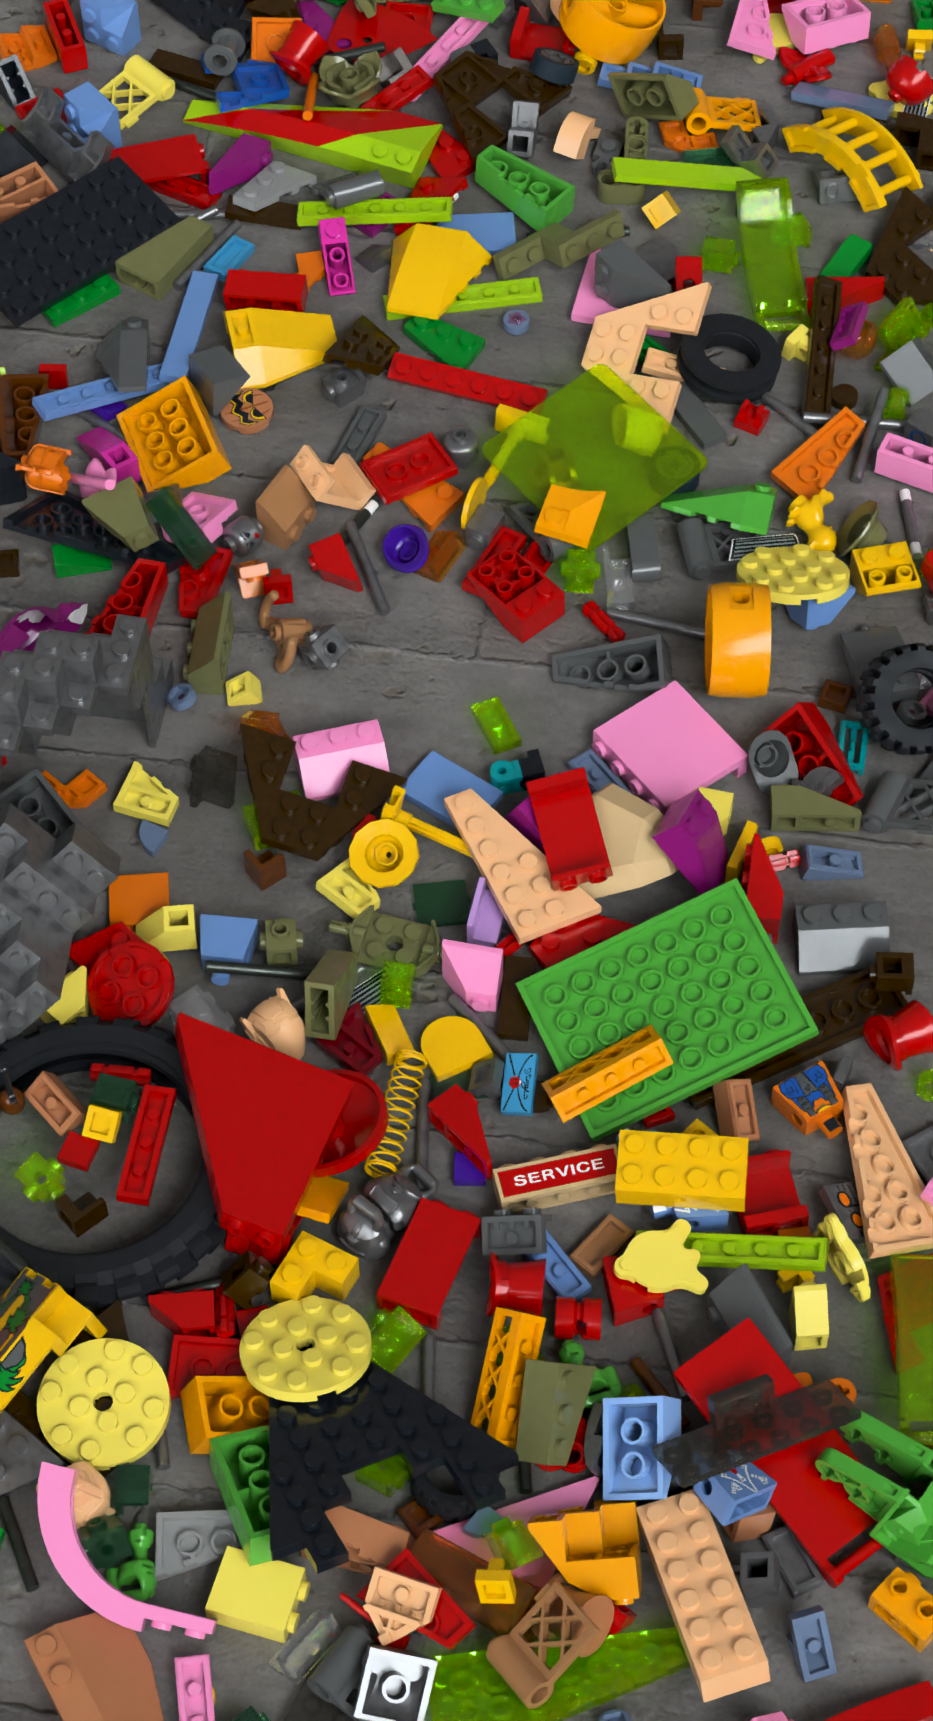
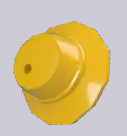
M388 818L369 822L355 833L349 847L350 868L362 882L377 888L398 886L413 874L420 857L417 839L405 825ZM389 852L392 854L390 858L387 857Z

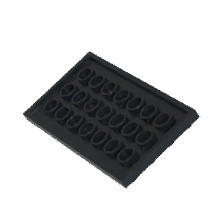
M117 156L0 224V311L17 328L116 269L115 262L119 258L181 222V220Z

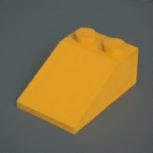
M195 1376L180 1392L190 1454H210L211 1438L269 1425V1396L253 1387L247 1380V1376Z

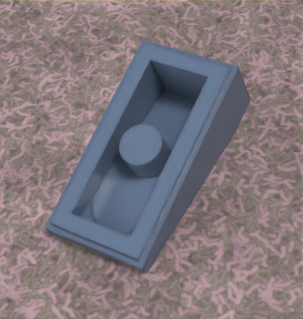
M805 844L799 853L801 856L799 872L800 879L802 880L863 879L864 877L860 851Z

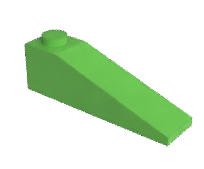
M756 482L755 484L665 495L661 508L687 516L703 514L707 521L711 523L727 521L731 522L730 528L767 535L773 520L778 489L772 488V485L769 483Z

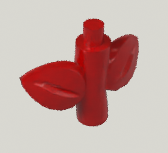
M779 47L780 61L787 70L786 75L781 77V82L784 86L789 84L795 86L803 80L809 84L832 78V73L827 67L835 63V56L830 49L826 48L807 57L800 51Z

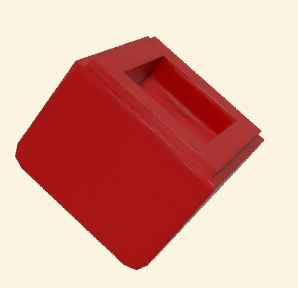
M535 540L530 542L521 553L527 561L544 575L552 562L544 560Z

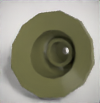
M868 500L859 505L848 517L837 535V545L835 547L837 555L844 556L853 549L882 545L887 536V529L878 517V502Z

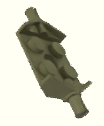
M370 905L352 923L349 922L348 924L332 919L329 925V932L346 935V940H349L351 952L357 953V963L418 978L426 974L435 962L439 963L440 959H442V945L440 944L435 920L431 921L430 926L374 912V905ZM396 942L403 947L398 951H391L387 948V945Z

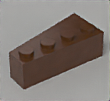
M49 373L0 375V452L21 461L23 455H28L34 445L38 444L43 419L33 407L32 398L49 393Z

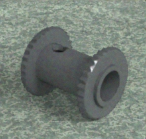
M224 27L216 30L212 36V45L206 48L203 58L208 70L220 76H225L235 71L238 64L237 58L243 54L245 49V41L241 33L233 28Z

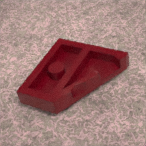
M358 1002L346 1011L335 1041L316 1038L317 1046L347 1070L356 1071L368 1076L383 1062V1054L378 1043L373 1038L372 1029L367 1024L362 1006Z

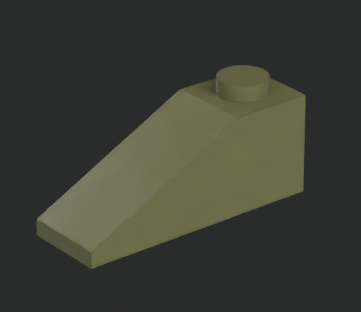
M771 785L769 796L770 831L859 832L862 816L860 809L801 785Z

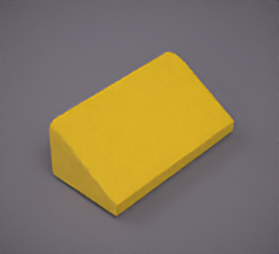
M394 1005L365 1006L366 1019L387 1066L393 1064L397 1051L402 1049L414 1050ZM402 1057L400 1060L403 1061L412 1057Z

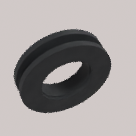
M723 313L703 316L698 335L684 334L677 354L679 372L693 390L711 400L735 405L743 404L745 399L750 400L751 403L760 400L766 392H770L774 386L782 361L781 350L777 341L764 327L745 317ZM714 346L735 348L752 361L754 368L739 372L722 369L710 361L704 350Z

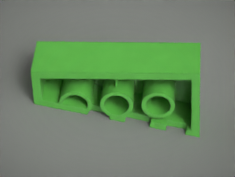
M492 144L477 156L475 182L536 231L554 222L560 223L573 212L575 186Z
M269 1425L211 1438L210 1468L248 1564L253 1566L272 1561L270 1554Z

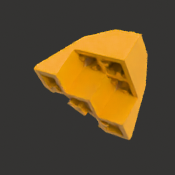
M601 1499L594 1501L593 1509L583 1511V1507L577 1505L560 1509L558 1514H540L529 1519V1532L568 1583L590 1594L608 1596L613 1600L614 1605L632 1604L634 1599L640 1597L642 1562L640 1527L636 1507H639L638 1500L603 1501Z

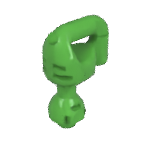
M574 1340L565 1341L562 1344L563 1348L558 1352L562 1362L583 1365L582 1361L585 1353L582 1344H577ZM607 1366L604 1369L596 1368L588 1394L599 1391L604 1387L609 1388V1391L588 1396L584 1408L592 1409L595 1402L603 1404V1398L621 1397L623 1392L622 1385L613 1366Z
M137 1523L134 1525V1529L127 1533L128 1543L134 1550V1560L122 1563L118 1568H108L106 1570V1580L117 1589H120L122 1586L140 1584V1589L122 1592L144 1602L154 1596V1590L157 1585L155 1563L148 1560V1549L153 1543L154 1532L147 1529V1524Z

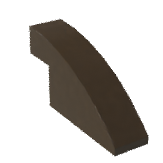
M898 112L894 133L895 139L902 146L918 148L915 162L916 169L933 171V119Z

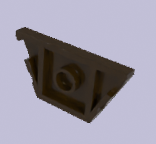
M361 315L325 352L322 361L331 364L332 359L347 362L346 368L361 370L379 376L391 363L394 352H399L400 346L366 316Z

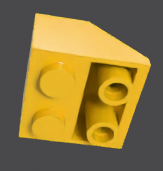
M906 541L852 550L849 570L853 585L856 587V593L872 596L921 588V581Z

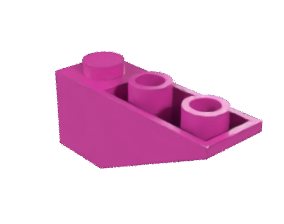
M345 218L318 220L320 249L330 297L356 294Z
M100 426L76 437L91 459H99L105 471L110 468H116V483L132 476L136 483L141 481L138 458L125 441Z

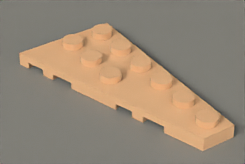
M471 788L444 798L446 810L481 875L486 877V884L519 945L601 913L602 906L580 886L571 891H555L546 856Z
M871 1083L845 1086L840 1094L844 1102L843 1111L868 1259L933 1249V1206L919 1197L925 1186Z

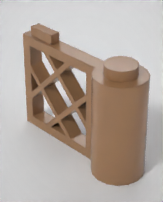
M556 1581L553 1585L547 1582L534 1597L537 1601L536 1604L509 1634L494 1637L487 1646L486 1659L529 1709L541 1706L550 1698L554 1691V1683L601 1631L562 1585ZM559 1596L563 1600L562 1616L549 1617L550 1604ZM581 1621L586 1626V1631L578 1640H569L570 1622ZM549 1623H562L561 1641H548ZM532 1624H540L539 1642L529 1643L523 1636ZM560 1647V1660L551 1669L546 1663L547 1648Z

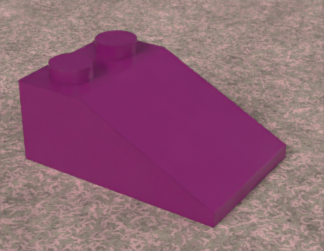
M697 790L671 804L652 838L695 890L702 895L722 884L726 877V868L730 859L717 811L712 807L710 801Z

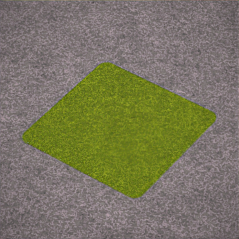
M597 364L490 439L482 448L484 457L540 510L543 507L551 484L570 489L606 492L588 548L578 546L584 551L595 550L707 466V458L702 452L604 364Z

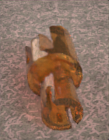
M886 23L878 28L873 42L877 58L885 64L886 71L888 72L890 66L901 56L902 50L895 28L891 24Z

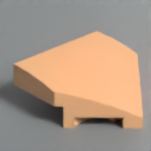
M380 1566L375 1567L365 1598L366 1605L363 1607L365 1611H368L379 1633L378 1638L382 1646L384 1647L431 1623L442 1588Z

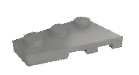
M273 160L233 195V204L256 212L278 202L279 196L286 193L294 195L304 185L312 187V185L317 184V175Z
M227 1510L156 1512L155 1577L157 1581L223 1559L227 1546L243 1550Z

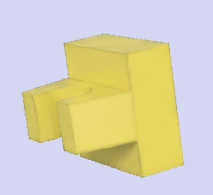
M800 324L786 338L781 353L782 357L788 361L796 357L806 362L809 328Z

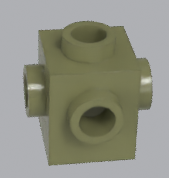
M279 917L274 920H265V932H260V949L266 950L267 964L273 966L298 965L297 948H303L302 930H296V919Z

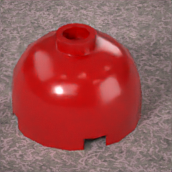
M901 55L888 69L886 85L889 92L887 94L896 104L900 102L903 105L916 106L926 101L933 94V80L925 69L920 72L915 67L918 63L907 55Z

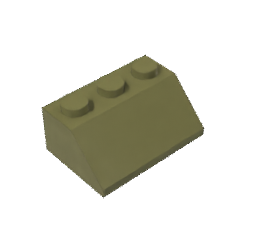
M610 72L608 74L624 118L639 116L645 119L683 120L699 104L691 81L670 74Z
M224 592L199 607L197 619H192L191 635L194 636V639L188 642L187 658H190L189 664H184L183 680L188 681V684L192 685L196 693L223 695L235 628L231 592Z

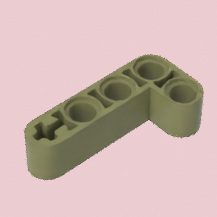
M631 117L626 122L624 158L647 160L649 124L643 117ZM605 169L598 174L597 198L600 202L615 205H639L645 200L646 184L614 182L612 169Z

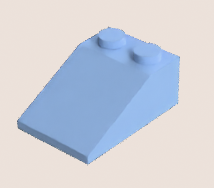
M668 1396L603 1398V1501L667 1499L681 1436V1399Z

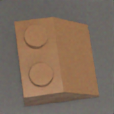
M287 465L283 466L256 500L257 520L262 525L265 534L263 540L287 550L293 542L299 540L302 530L308 523L313 522L317 514L315 499L301 479Z

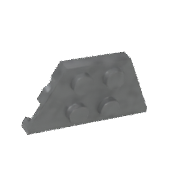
M6 1409L0 1414V1497L16 1492L18 1488L37 1482L42 1462L62 1467L68 1465Z

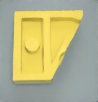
M134 761L113 803L114 812L169 827L179 806V797L170 789L164 788L162 782L155 776H149L143 770L142 765Z
M350 858L316 882V890L353 919L370 905H374V911L380 907V898L376 889L362 882L350 868Z

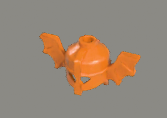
M42 443L36 444L29 451L28 455L22 456L21 463L16 464L15 470H23L25 472L26 483L30 488L65 495L68 488L67 482L71 480L72 475L69 473V466H65L64 462L68 455H72L73 450Z

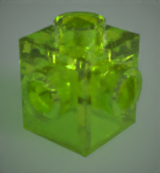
M568 549L567 560H562L561 577H566L565 592L593 594L595 579H600L601 562H596V551Z
M36 1151L14 1174L24 1184L21 1191L34 1203L38 1199L44 1204L49 1200L55 1202L66 1190L64 1184L67 1182V1179L62 1175L66 1169L53 1157L46 1161ZM47 1176V1180L39 1184L40 1178Z

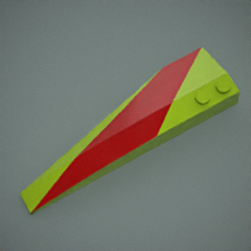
M192 100L183 119V122L238 139L243 133L271 141L272 149L352 172L360 170L368 173L378 170L383 181L414 189L419 177H421L443 128L441 123L393 110L314 106L313 117L307 121L303 119L304 106L259 104L228 112H220L216 101Z

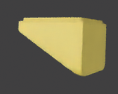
M250 671L225 682L227 704L230 707L263 702L261 682Z

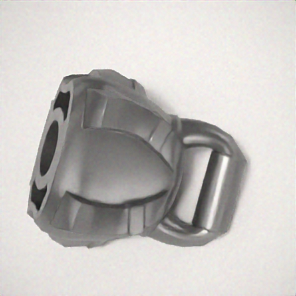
M410 1164L398 1172H394L393 1175L379 1176L370 1180L365 1186L363 1193L365 1195L364 1198L381 1210L383 1219L389 1224V1227L392 1230L400 1231L409 1225L421 1198L429 1200L437 1193L439 1181L422 1164ZM413 1172L429 1190L421 1192L418 1186L407 1176Z
M362 1195L351 1196L347 1203V1209L338 1218L337 1233L340 1236L339 1240L356 1255L365 1260L367 1258L377 1260L389 1251L390 1241L395 1233L390 1230L389 1224L384 1221L381 1210Z

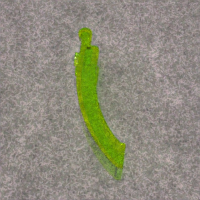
M788 177L736 181V205L741 255L754 322L764 327L768 332L794 330L800 324L810 329L807 295L797 254L792 212V192ZM791 316H798V317H799V318H797V319H786V320H775V321H765V320H764V319H770V318L791 317Z
M890 1254V1285L893 1297L896 1338L898 1431L922 1445H933V1432L910 1431V1421H933V1255Z

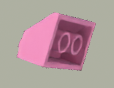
M798 0L782 4V12L791 42L804 55L868 39L871 11L859 0Z
M378 719L292 736V740L296 741L294 759L305 798L318 801L340 796L352 760L390 772L385 743Z

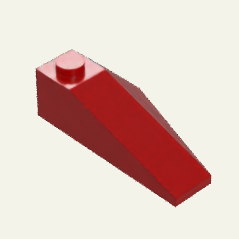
M798 702L764 730L780 731L788 738L798 766V780H803L811 770L826 766L840 772L845 779L844 783L832 791L830 798L853 806L864 797L830 726L814 702Z

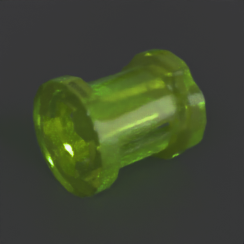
M890 388L882 418L904 420L906 416L904 408L908 404L909 393L903 388Z

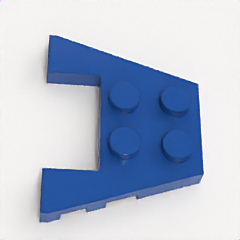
M201 53V64L205 74H214L205 65L203 59L205 53ZM248 59L247 64L237 62L235 71L231 73L238 91L216 92V103L219 111L228 112L243 107L289 98L290 88L278 63Z

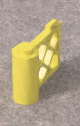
M134 55L126 62L124 70L101 88L99 92L106 98H112L111 103L118 108V111L128 110V114L119 119L121 130L125 127L129 129L139 120L138 116L156 101H166L174 95L175 81L140 55ZM124 81L130 85L128 90H117V87ZM133 96L146 97L142 102L133 103ZM129 97V103L116 104V98Z

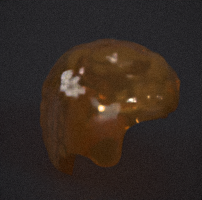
M864 320L857 343L836 351L853 360H861L867 357L875 348L878 339L876 325L870 320Z

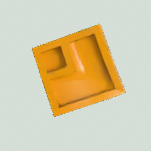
M551 484L537 519L534 532L587 549L606 492L570 489Z

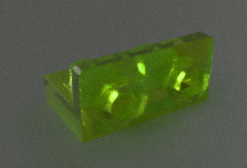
M400 1305L390 1310L384 1308L372 1321L375 1327L370 1331L372 1340L371 1361L392 1374L427 1332Z

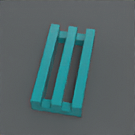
M841 720L838 745L843 753L846 728H851L847 763L851 771H858L857 775L863 776L869 729L862 728L860 722ZM857 729H861L863 733L859 763H853Z

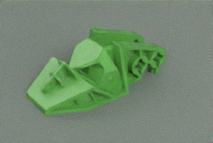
M852 1410L839 1427L845 1433L843 1437L852 1444L862 1441L871 1446L876 1452L874 1454L876 1458L874 1461L881 1466L885 1463L901 1475L900 1481L907 1488L899 1486L838 1450L829 1447L825 1448L815 1461V1467L822 1474L820 1478L824 1481L830 1479L834 1482L843 1483L846 1492L849 1494L847 1499L877 1521L869 1535L921 1576L933 1579V1463H931L933 1460V1450L865 1412ZM914 1481H920L927 1487L919 1500L909 1494L910 1490L908 1487Z

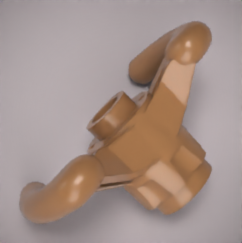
M272 590L262 601L258 623L263 630L269 631L271 640L275 642L278 649L275 668L279 673L284 674L290 669L294 661L297 646L305 641L304 636L313 629L311 622L305 620V618L270 617V609L279 598L278 591Z

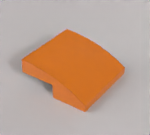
M21 25L19 33H0L1 60L17 54L24 72L42 68L57 61L58 57L45 25Z

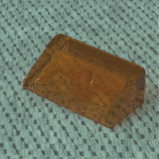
M437 531L428 543L429 555L426 563L413 573L437 583L442 582L466 548V544L458 531Z

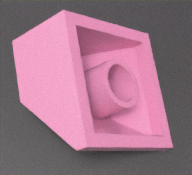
M443 939L442 977L452 990L470 1008L476 1011L496 1012L503 984V949Z

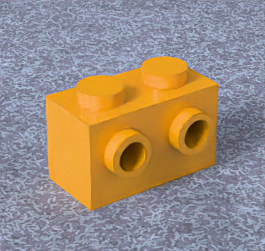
M897 1566L871 1594L868 1608L921 1653L933 1640V1594L931 1595L921 1587V1582L914 1574L908 1571L904 1572Z

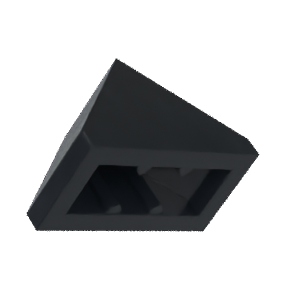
M17 54L0 60V94L14 111L15 106L36 97Z

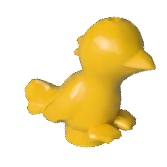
M824 488L820 490L819 494L813 495L810 500L804 495L798 496L788 508L790 514L785 526L788 528L796 524L804 531L808 537L807 545L810 547V550L833 552L837 545L836 531L832 529V526L828 527L823 524V508L834 500V494L826 491Z

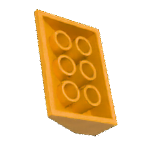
M186 375L116 415L129 448L138 458L140 475L147 492L176 483L179 484L180 489L208 483L232 469L203 400Z

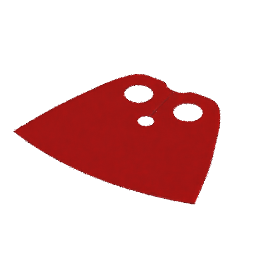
M348 0L331 29L327 44L330 47V51L335 53L385 42L387 51L378 53L380 58L399 47L407 55L438 38L409 17L380 4H377V14L368 19L364 12L360 13L354 0ZM371 38L372 41L370 43L363 42V39ZM340 39H348L352 42V45L349 48L341 49L337 47L336 42Z

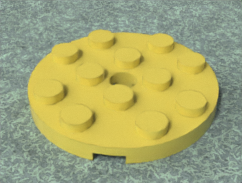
M796 544L793 547H757L754 552L747 554L738 562L736 581L768 585L771 602L801 605V600L816 599V603L820 604L835 600L846 593L850 583V570L843 561L835 557L833 552L810 550V547L805 544Z
M311 1295L300 1298L299 1301L294 1299L284 1301L261 1311L245 1329L239 1345L241 1366L247 1375V1380L261 1393L282 1401L312 1402L318 1401L317 1396L332 1391L339 1394L351 1387L362 1377L371 1361L372 1340L366 1321L349 1305ZM310 1343L312 1344V1347H313V1348H309V1349H307V1350H305V1351H300V1350H298V1349H300V1348H302V1347H309Z
M115 1338L89 1340L67 1350L50 1366L39 1387L36 1403L37 1417L46 1441L61 1458L71 1464L79 1461H88L96 1470H110V1467L119 1466L127 1462L131 1464L137 1461L158 1442L167 1426L171 1411L169 1385L159 1363L140 1346ZM110 1396L113 1399V1403L108 1410L99 1411L95 1408L96 1399Z

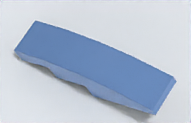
M629 61L627 68L603 62L597 85L613 89L608 74L610 72L670 74L691 81L693 87L701 88L703 75L657 61L654 68Z

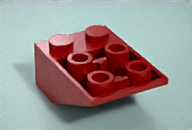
M507 545L466 573L468 579L503 627L522 644L565 615V592L510 545Z
M754 833L753 844L747 843L741 886L772 944H777L784 892L759 834Z

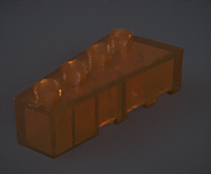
M425 1528L409 1550L467 1616L497 1636L509 1634L536 1603L534 1599L538 1594L536 1588L513 1576L517 1592L515 1604L480 1603L475 1584L476 1570H487L489 1562ZM528 1630L523 1635L529 1643L535 1642L537 1639Z

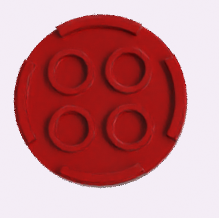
M128 940L109 950L106 949L94 962L87 978L88 997L94 1016H100L101 1021H114L117 1017L141 1021V1026L150 1027L164 1015L172 1001L175 989L174 972L168 958L158 948L139 940Z

